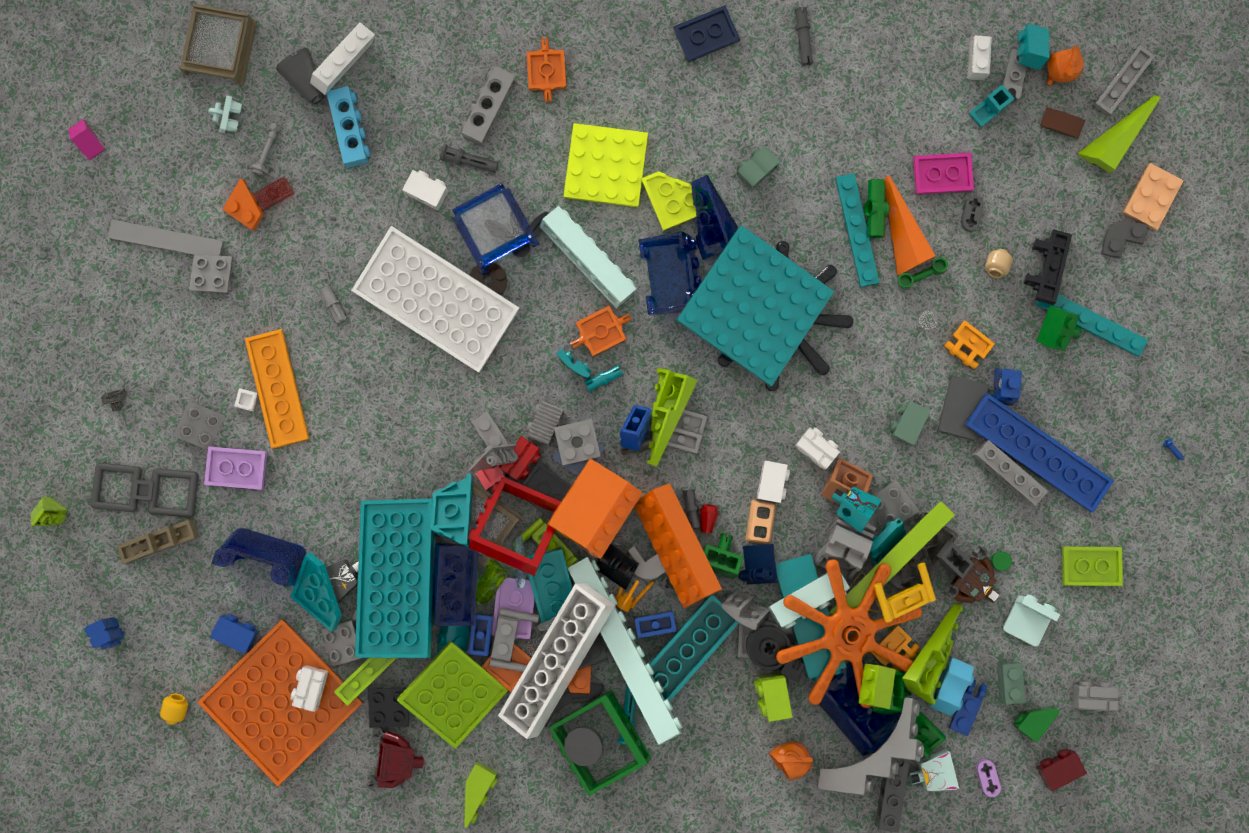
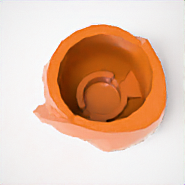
M1078 45L1072 47V49L1062 50L1049 55L1047 60L1049 72L1047 85L1051 86L1053 81L1068 83L1076 80L1081 75L1084 62Z
M785 742L768 752L779 770L784 772L789 781L805 776L812 769L813 758L810 757L805 746L799 742Z

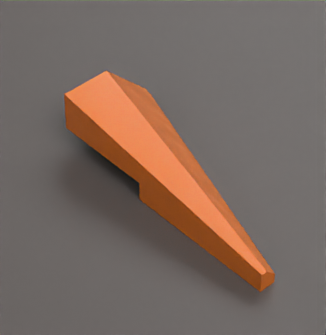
M889 175L884 178V181H886L885 198L889 204L888 218L896 261V272L900 276L933 259L935 254Z

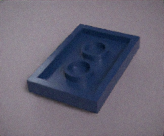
M725 5L673 26L687 62L740 41Z

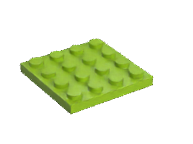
M450 640L401 693L397 701L456 749L509 690Z

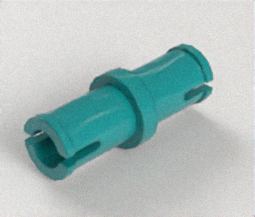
M619 365L605 372H599V375L587 381L585 380L584 383L588 391L591 392L604 384L605 386L609 385V382L624 375Z

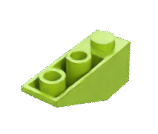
M42 497L31 512V525H60L65 521L67 517L65 514L68 509L50 497Z
M479 761L476 762L466 780L464 827L466 828L469 823L474 824L479 815L476 812L479 805L483 807L489 797L485 794L489 788L493 790L498 781L495 777L497 772Z

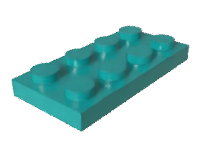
M562 547L546 551L535 576L528 574L541 623L557 616L572 590ZM535 554L526 557L533 559Z

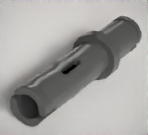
M798 7L795 9L797 21L795 29L798 31L801 65L804 66L805 63L806 65H812L809 35L811 27L810 23H808L807 7H803V10L802 7Z

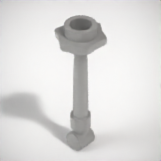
M275 123L270 125L271 132H269L268 140L259 163L250 166L252 173L260 177L268 173L264 162L277 136L276 133H279L281 127Z

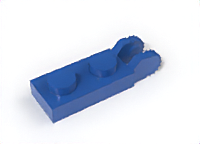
M976 680L973 681L971 686L967 687L962 697V707L954 713L948 727L966 736L970 733L983 701L982 698L987 690V685L981 684L976 697L970 695L976 685Z

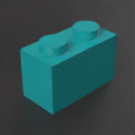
M1028 23L1019 32L1017 37L1019 41L1017 52L1019 64L1040 70L1049 59V29Z

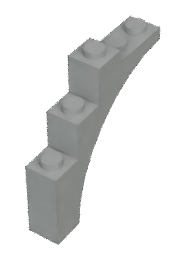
M913 698L904 699L902 714L895 730L888 741L876 753L864 761L849 767L820 769L818 789L870 797V792L873 791V780L871 778L895 779V775L898 774L899 765L896 763L897 759L920 762V758L924 755V746L921 741L914 739V736H917L918 725L916 724V716H919L920 706L917 704L918 701Z

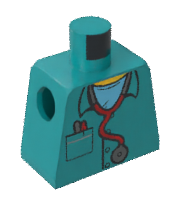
M852 487L848 494L836 489L831 498L841 504L836 512L837 515L860 533H862L882 501L856 487Z

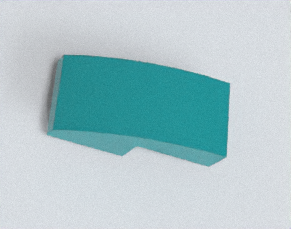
M561 349L556 352L560 360L574 373L587 380L591 378L589 374L591 369L586 362L582 364L578 360L573 364L574 358L569 351L564 352Z

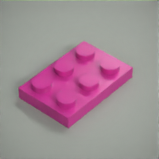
M971 153L913 157L916 195L972 192L974 190Z

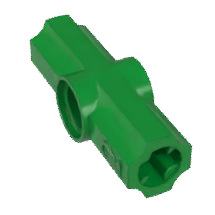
M884 179L868 180V200L864 205V213L868 216L869 238L885 237V217L889 213V204L885 201L886 181Z

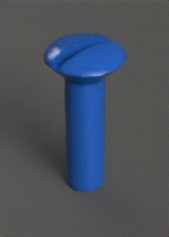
M1173 439L1166 440L1163 446H1167L1181 460L1184 456L1173 445Z

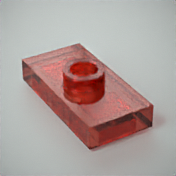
M284 176L255 192L253 195L257 200V205L262 211H265L295 193Z

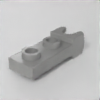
M1016 49L1010 51L1002 82L1004 87L1015 98L1012 104H1016L1020 99L1027 66L1019 64L1018 50Z

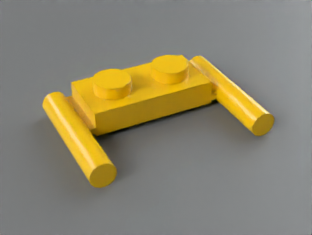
M925 563L917 565L923 584L912 586L887 599L882 584H874L885 622H891L894 618L936 600Z

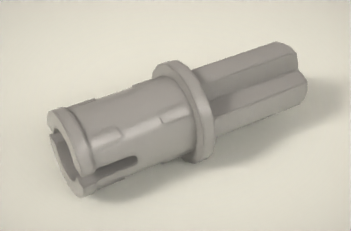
M331 286L322 288L320 293L327 304L326 308L330 310L336 323H342L346 320V316L340 306V300H337Z

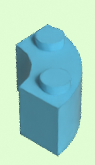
M952 657L940 676V688L935 690L934 699H936L935 705L930 704V707L949 716L959 711L963 704L962 697L967 687L971 686L974 681V675H972L974 667Z

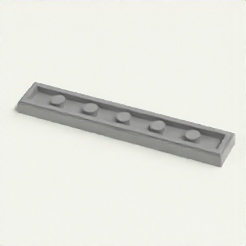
M111 220L108 234L109 239L190 255L222 256L224 241L118 220Z

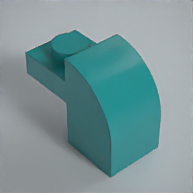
M1002 84L968 114L981 128L1002 112L1015 98Z

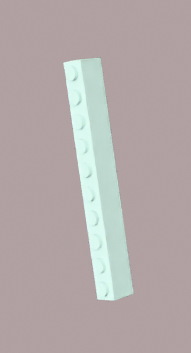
M586 557L567 568L575 583H586L613 604H618L614 595L609 594L606 589L609 585L604 577H600L598 573L600 568L595 560ZM615 606L600 633L658 745H662L682 734L680 729L683 726L678 717L674 718L671 713L673 707L668 699H664L662 695L664 690L660 682H655L652 676L654 671L651 665L645 663L643 659L645 654L640 645L636 646L634 642L636 637L632 629H627L624 623L627 621L622 611L619 612Z

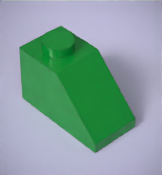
M1054 707L1024 710L1023 713L1017 714L1013 726L1037 743L1060 711Z

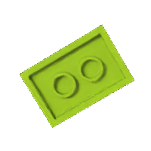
M1062 546V585L1123 586L1122 547Z

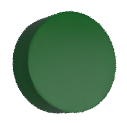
M999 551L992 555L991 564L996 570L1005 571L1010 568L1012 559L1008 553Z

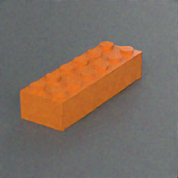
M668 483L655 488L642 496L634 506L635 511L640 517L644 529L652 542V546L656 550L683 608L691 606L720 591L722 588L671 484Z

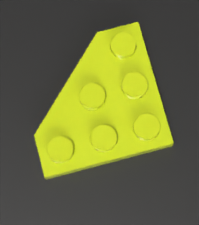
M659 171L641 178L663 232L716 209L709 192L704 189L696 188L687 182L677 178L674 179Z

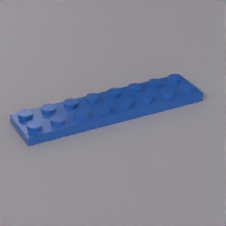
M988 393L984 395L965 424L973 432L986 441H991L1002 452L1089 512L1095 511L1114 482L1113 479Z

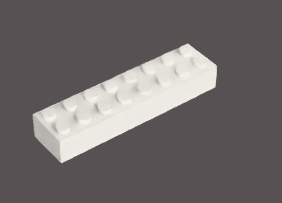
M575 583L498 716L526 739L538 737L614 609L615 604L586 583Z

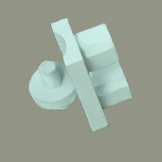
M226 96L223 110H221L222 104L217 102L215 108H209L208 113L213 115V122H218L219 117H222L220 133L237 131L238 121L229 119L228 116L229 113L240 115L242 106L241 103L233 101L231 96Z

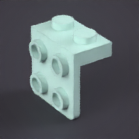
M1029 594L1027 596L1018 595L1003 625V630L1036 647L1039 645L1050 621H1057L1060 614L1055 612L1056 608L1045 603L1043 606L1037 603L1038 599Z

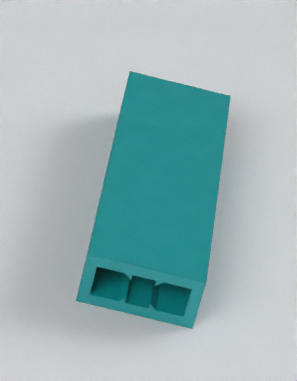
M811 554L776 564L777 585L782 599L818 579ZM827 606L821 610L819 607L815 608L824 615L830 616ZM799 617L795 620L796 624L791 626L796 645L820 639L825 632L821 624L808 618L803 619ZM821 649L800 658L801 663H804L803 669L807 679L812 678V681L819 679L831 657L828 649ZM845 661L839 664L834 675L842 673V669L847 668Z

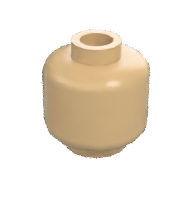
M1004 249L990 252L985 264L988 275L998 279L1008 275L1013 258Z

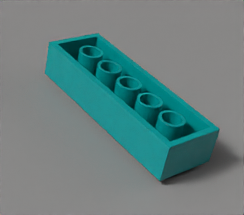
M713 595L707 597L649 662L654 671L652 676L655 682L659 681L664 690L662 695L665 700L668 699L670 701L739 624L722 608V603Z

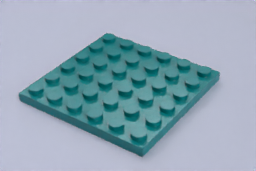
M740 225L676 321L771 387L834 291Z

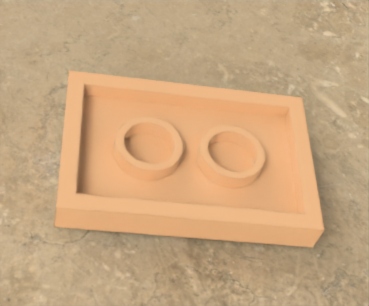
M1149 163L1122 213L1142 224L1148 225L1149 228L1155 231L1158 230L1184 180Z

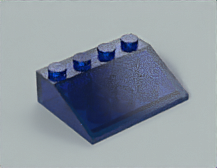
M849 661L846 664L847 668L842 669V673L833 676L819 705L860 754L866 756L875 753L893 733L902 713L882 714L873 712V706L863 708L859 703L854 671Z

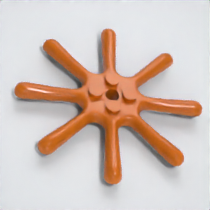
M835 559L827 561L825 565L837 604V610L832 616L824 615L793 595H788L784 598L783 604L786 608L821 624L825 632L820 639L778 651L776 655L777 661L780 664H786L821 649H828L831 653L829 662L808 696L811 704H820L839 664L844 660H848L852 664L859 698L864 673L862 658L867 652H873L904 672H907L914 662L878 644L875 641V634L880 629L919 618L922 615L921 608L919 607L900 617L894 618L891 622H885L884 617L873 620L868 614L871 605L877 597L874 584L881 583L883 587L891 574L889 565H879L859 606L850 608L846 600L839 563ZM853 631L852 636L848 638V633ZM861 704V706H862L863 708H870V707H871V706H869V705Z

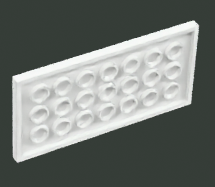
M393 226L389 228L351 290L479 373L520 309L517 305Z

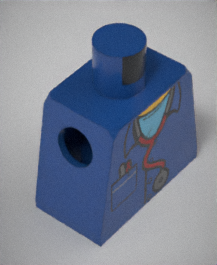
M995 368L993 397L1004 405H1013L1019 400L1021 371Z

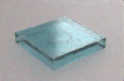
M515 537L512 551L525 556L523 538ZM514 568L516 587L524 588L527 573Z

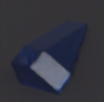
M708 175L691 182L693 205L696 207L694 221L697 224L698 230L696 243L702 260L721 254L738 229L737 224Z

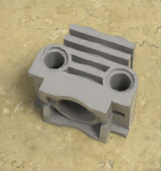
M837 515L828 527L827 535L821 543L822 548H819L815 557V565L826 568L827 561L835 559L839 563L843 577L851 580L855 573L862 569L863 563L869 555L873 543L871 539L874 536L873 533L876 527L871 526L868 522L862 533H860Z

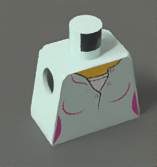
M947 749L936 752L928 758L920 759V762H917L919 771L909 773L911 784L922 782L924 789L927 791L959 789L951 754Z

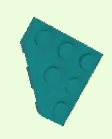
M310 552L304 557L290 597L325 628L333 632L337 629L342 615L325 564Z

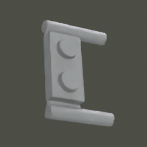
M504 608L500 609L490 666L524 672L527 665L511 662L518 620L538 623L539 615Z

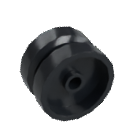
M769 624L761 625L756 631L751 630L745 645L747 655L752 662L765 670H774L783 666L784 664H780L777 661L776 655L778 651L791 647L790 640L786 634L778 627ZM766 643L771 645L769 650H765Z

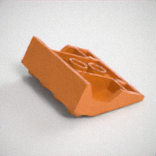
M589 459L547 524L564 537L584 548L592 557L601 559L643 493L628 481L594 460Z

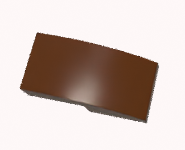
M1047 107L1040 126L1057 131L1062 135L1079 139L1085 120Z

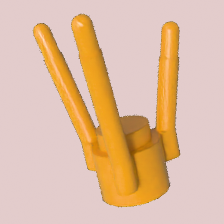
M639 580L635 581L629 593H623V588L620 587L615 597L618 602L616 606L625 612H629L630 608L634 609L636 603L651 588L654 581H651L635 599L632 595L639 584Z

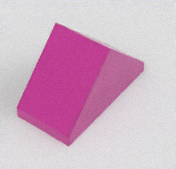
M84 119L68 129L70 139L89 160L105 150Z

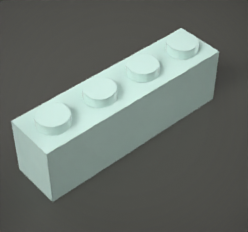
M828 574L790 594L813 608L819 607L820 610L830 605L829 600L834 598ZM842 575L845 595H847L846 590L850 589ZM783 598L769 606L768 609L779 628L785 626L788 629L796 624V619L799 617L805 619L806 617L786 608L783 604Z

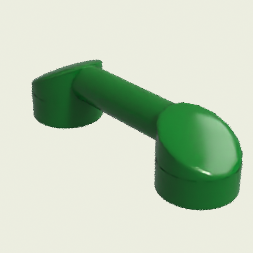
M942 257L936 258L928 269L914 275L909 273L901 274L897 283L900 288L908 290L913 283L933 274H943L948 268V262Z

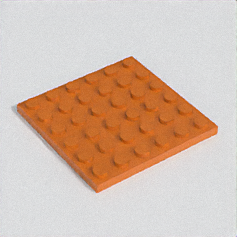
M282 619L197 703L278 787L364 702L357 697L347 706L334 693L344 681ZM306 665L329 671L319 708L315 712L292 706L293 700L290 699L293 689H297L299 682L296 681L298 670Z

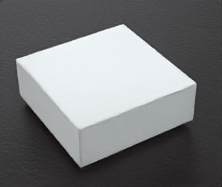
M239 388L234 407L254 412L258 393Z

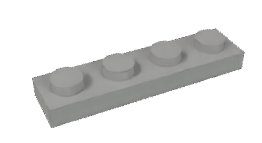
M1139 45L1095 102L1094 106L1107 116H1110L1155 55Z

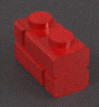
M521 436L513 449L518 455V460L515 463L503 464L499 467L518 481L521 478L524 480L530 472L528 468L531 463L536 464L541 457L539 453L541 449Z

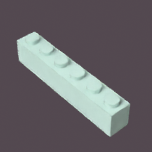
M558 206L542 219L539 227L616 309L634 294L636 287L633 281L622 274L621 269L609 260L608 255L596 246L595 241L583 232L579 224L574 223L566 210H562Z

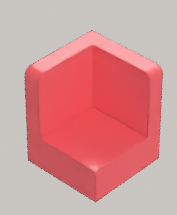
M499 465L495 468L480 470L476 473L485 490L492 488L495 482L499 483L502 476L507 478L502 469L499 468Z

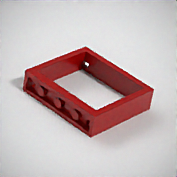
M502 476L500 482H495L491 492L494 493L492 498L488 497L485 502L484 508L486 510L484 514L480 513L477 518L476 524L478 526L476 530L472 529L468 536L470 540L469 548L535 576L556 531L548 525L533 559L485 540L480 535L502 491L552 512L556 511L561 501Z

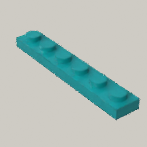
M855 174L838 176L835 178L859 286L861 288L879 284Z
M1059 294L1055 305H1052L1080 315L1077 327L1137 357L1141 356L1148 339ZM1040 301L1036 303L1037 307L1047 312L1051 305Z

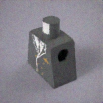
M346 559L326 567L337 603L342 601L358 585L359 560L350 565Z

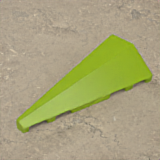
M1156 95L1151 97L1079 151L1077 155L1090 164L1095 163L1108 173L1113 172L1161 97Z
M657 368L656 372L659 375L658 384H655L657 398L656 402H653L651 431L653 432L652 442H649L651 456L650 460H647V464L656 467L698 381L688 375L662 368Z
M953 604L902 678L909 691L931 705L936 703L934 693L936 688L941 686V682L938 680L942 671L946 669L954 642L951 640L952 632L957 630L958 624L955 622L959 613L963 611V607L960 604Z

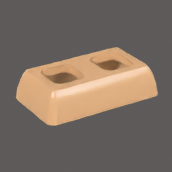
M755 499L751 501L746 542L762 545L771 544L776 503ZM758 507L770 509L768 519L757 517ZM755 526L767 528L765 538L754 536Z

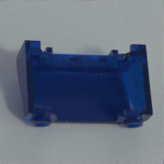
M239 528L216 550L211 564L227 567L234 565L238 559L249 558L271 565L270 576L272 581L289 587L295 585L307 552L301 545L246 528Z

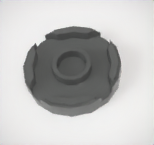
M588 726L574 728L565 739L564 748L566 755L573 763L579 766L593 765L600 759L604 750L601 735L595 729Z

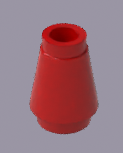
M703 504V507L700 509L701 532L712 533L719 514L718 506Z

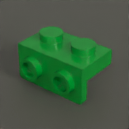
M920 711L919 716H916L918 733L917 736H914V739L922 742L924 756L928 758L931 755V751L946 740V736Z

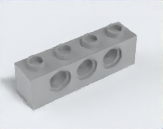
M497 66L494 67L493 71L490 70L486 77L487 83L484 87L480 88L477 95L478 100L476 104H472L469 110L470 116L468 120H464L461 126L462 136L484 147L517 82L515 75ZM495 86L501 88L500 91L496 93L492 92L491 90ZM485 103H491L492 107L490 109H484L483 105ZM478 119L484 120V123L480 126L474 124Z
M989 440L983 441L971 455L1029 506H1036L1048 492Z

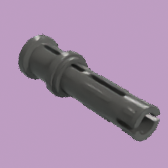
M447 144L443 145L440 154L441 161L445 159L455 162L456 165H461L462 163L496 173L499 163L498 161L465 153L462 148L458 150L448 147ZM472 160L479 161V162H482V163H486L487 165H483V164H480V163H476V162H473Z

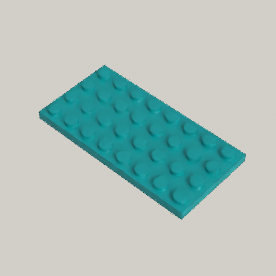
M433 499L361 501L355 658H431L434 532L430 530Z

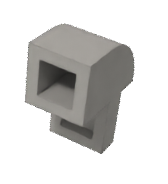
M635 546L628 549V556L639 563L634 573L638 577L654 579L666 572L658 554L644 561Z

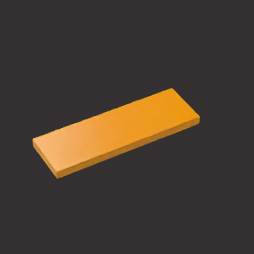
M283 329L244 338L271 449L309 440Z

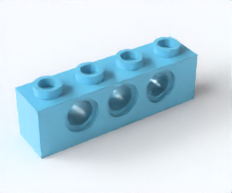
M349 86L330 90L327 93L343 164L349 168L369 163L368 157L371 155L368 145L365 146L363 139L366 138L364 128H360L359 121L362 120L359 109L356 110L355 103H358L355 91L352 92ZM344 106H349L347 112H341V109ZM348 124H354L351 130H345ZM352 142H358L357 147L350 148Z

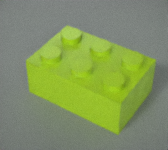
M779 671L756 675L757 680L754 681V688L760 697V700H757V705L761 715L766 717L768 722L793 718L786 678Z

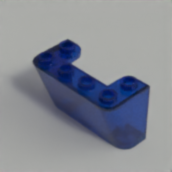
M679 231L639 239L640 257L647 261L651 296H646L648 315L655 316L682 312L702 282L701 277L697 273L699 260L695 257V250L697 249L695 238L692 239L691 235Z

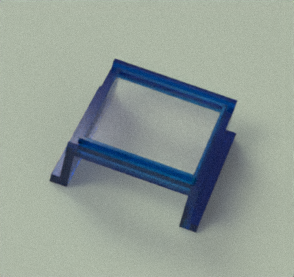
M503 183L452 209L455 215L453 220L482 275L489 272L487 264L528 242L531 243L532 247L539 245L509 188L505 189Z

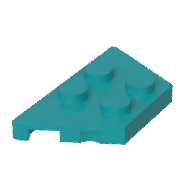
M472 473L467 474L466 478L457 483L454 481L445 488H440L433 492L430 530L465 547H469L470 544L468 536L471 528L474 479Z

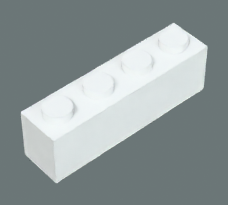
M359 23L312 73L310 83L326 95L370 47L375 34L362 23Z

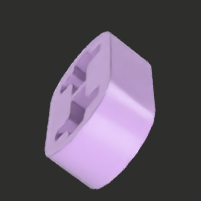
M981 759L976 764L981 789L987 796L995 797L1001 791L996 768L990 760ZM983 764L990 766L987 769L989 776H986V773L981 771V768L984 767ZM988 780H990L991 784L996 785L993 788V792L986 790L989 787Z

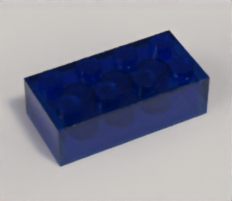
M435 543L432 623L435 626H474L478 552L461 544Z

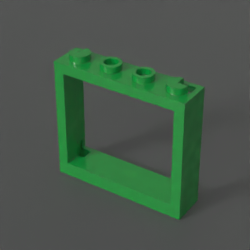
M611 690L560 718L549 727L553 735L552 739L558 743L562 756L568 760L571 771L577 775L581 788L584 787L589 796L646 765L652 758ZM602 703L636 760L595 781L587 766H579L573 763L566 755L564 745L568 734L562 725Z

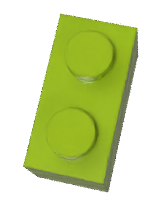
M865 664L859 703L890 709L896 669Z

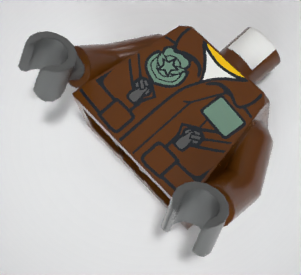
M979 545L980 550L978 553L972 551L975 557H970L969 559L974 565L963 579L956 576L950 584H947L950 590L949 592L944 591V595L963 603L981 602L984 597L994 602L998 598L999 593L992 588L996 582L994 578L995 572L987 556L986 549Z

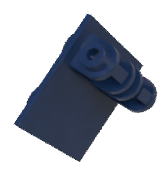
M774 544L743 546L745 570L739 572V579L747 581V585L778 583Z

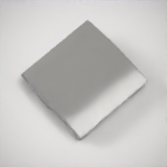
M684 409L667 445L697 454L707 415Z
M738 590L722 603V608L732 618L755 631L770 614L768 608L753 603L754 596Z

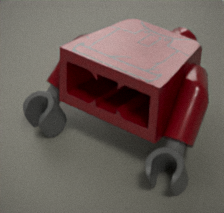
M378 727L375 729H379L381 734L380 736L373 735V738H383V740H380L376 775H371L367 778L372 779L374 784L367 786L369 789L377 785L381 788H395L405 782L406 779L411 778L413 768H423L424 758L414 756V749L410 747V743L402 736L385 731L383 727Z

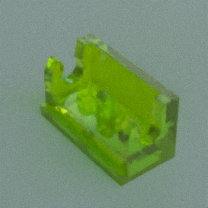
M496 560L488 561V569L475 587L468 590V593L478 604L489 603L509 574Z

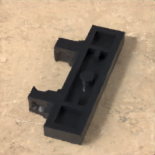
M1053 229L1050 239H1045V241L1036 239L1034 241L1032 250H1038L1045 257L1042 273L1036 276L1027 273L1023 284L1031 286L1033 290L1037 291L1035 300L1055 305L1072 234Z

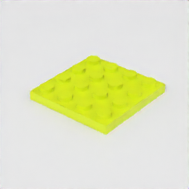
M573 123L563 197L638 208L648 133Z

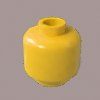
M174 693L165 697L160 710L161 718L171 725L183 721L186 717L188 701L181 694Z

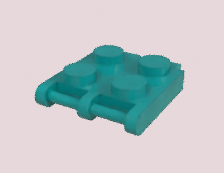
M900 518L888 522L879 536L876 535L871 539L873 543L870 549V557L874 565L906 535L903 521H900Z

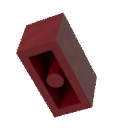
M1063 749L1057 753L1058 756L1052 759L1045 758L1040 761L1041 765L1036 767L1046 787L1052 792L1087 774L1075 751Z

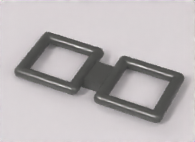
M109 463L96 464L91 497L92 508L135 512L138 499L149 500L148 512L150 514L187 518L194 516L199 476L197 472L155 468L152 472V480L145 481L140 480L142 469L139 466ZM103 471L133 474L129 504L99 501ZM160 476L190 479L186 510L156 507Z

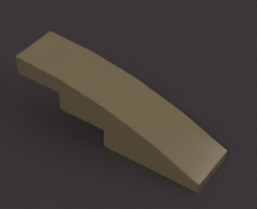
M193 519L143 535L118 545L117 548L122 563L126 564L188 542L199 536Z

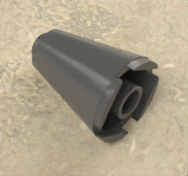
M307 48L296 51L297 54L289 55L278 63L276 70L309 103L314 102L316 104L324 99V94L310 83L312 73L316 70L310 51Z

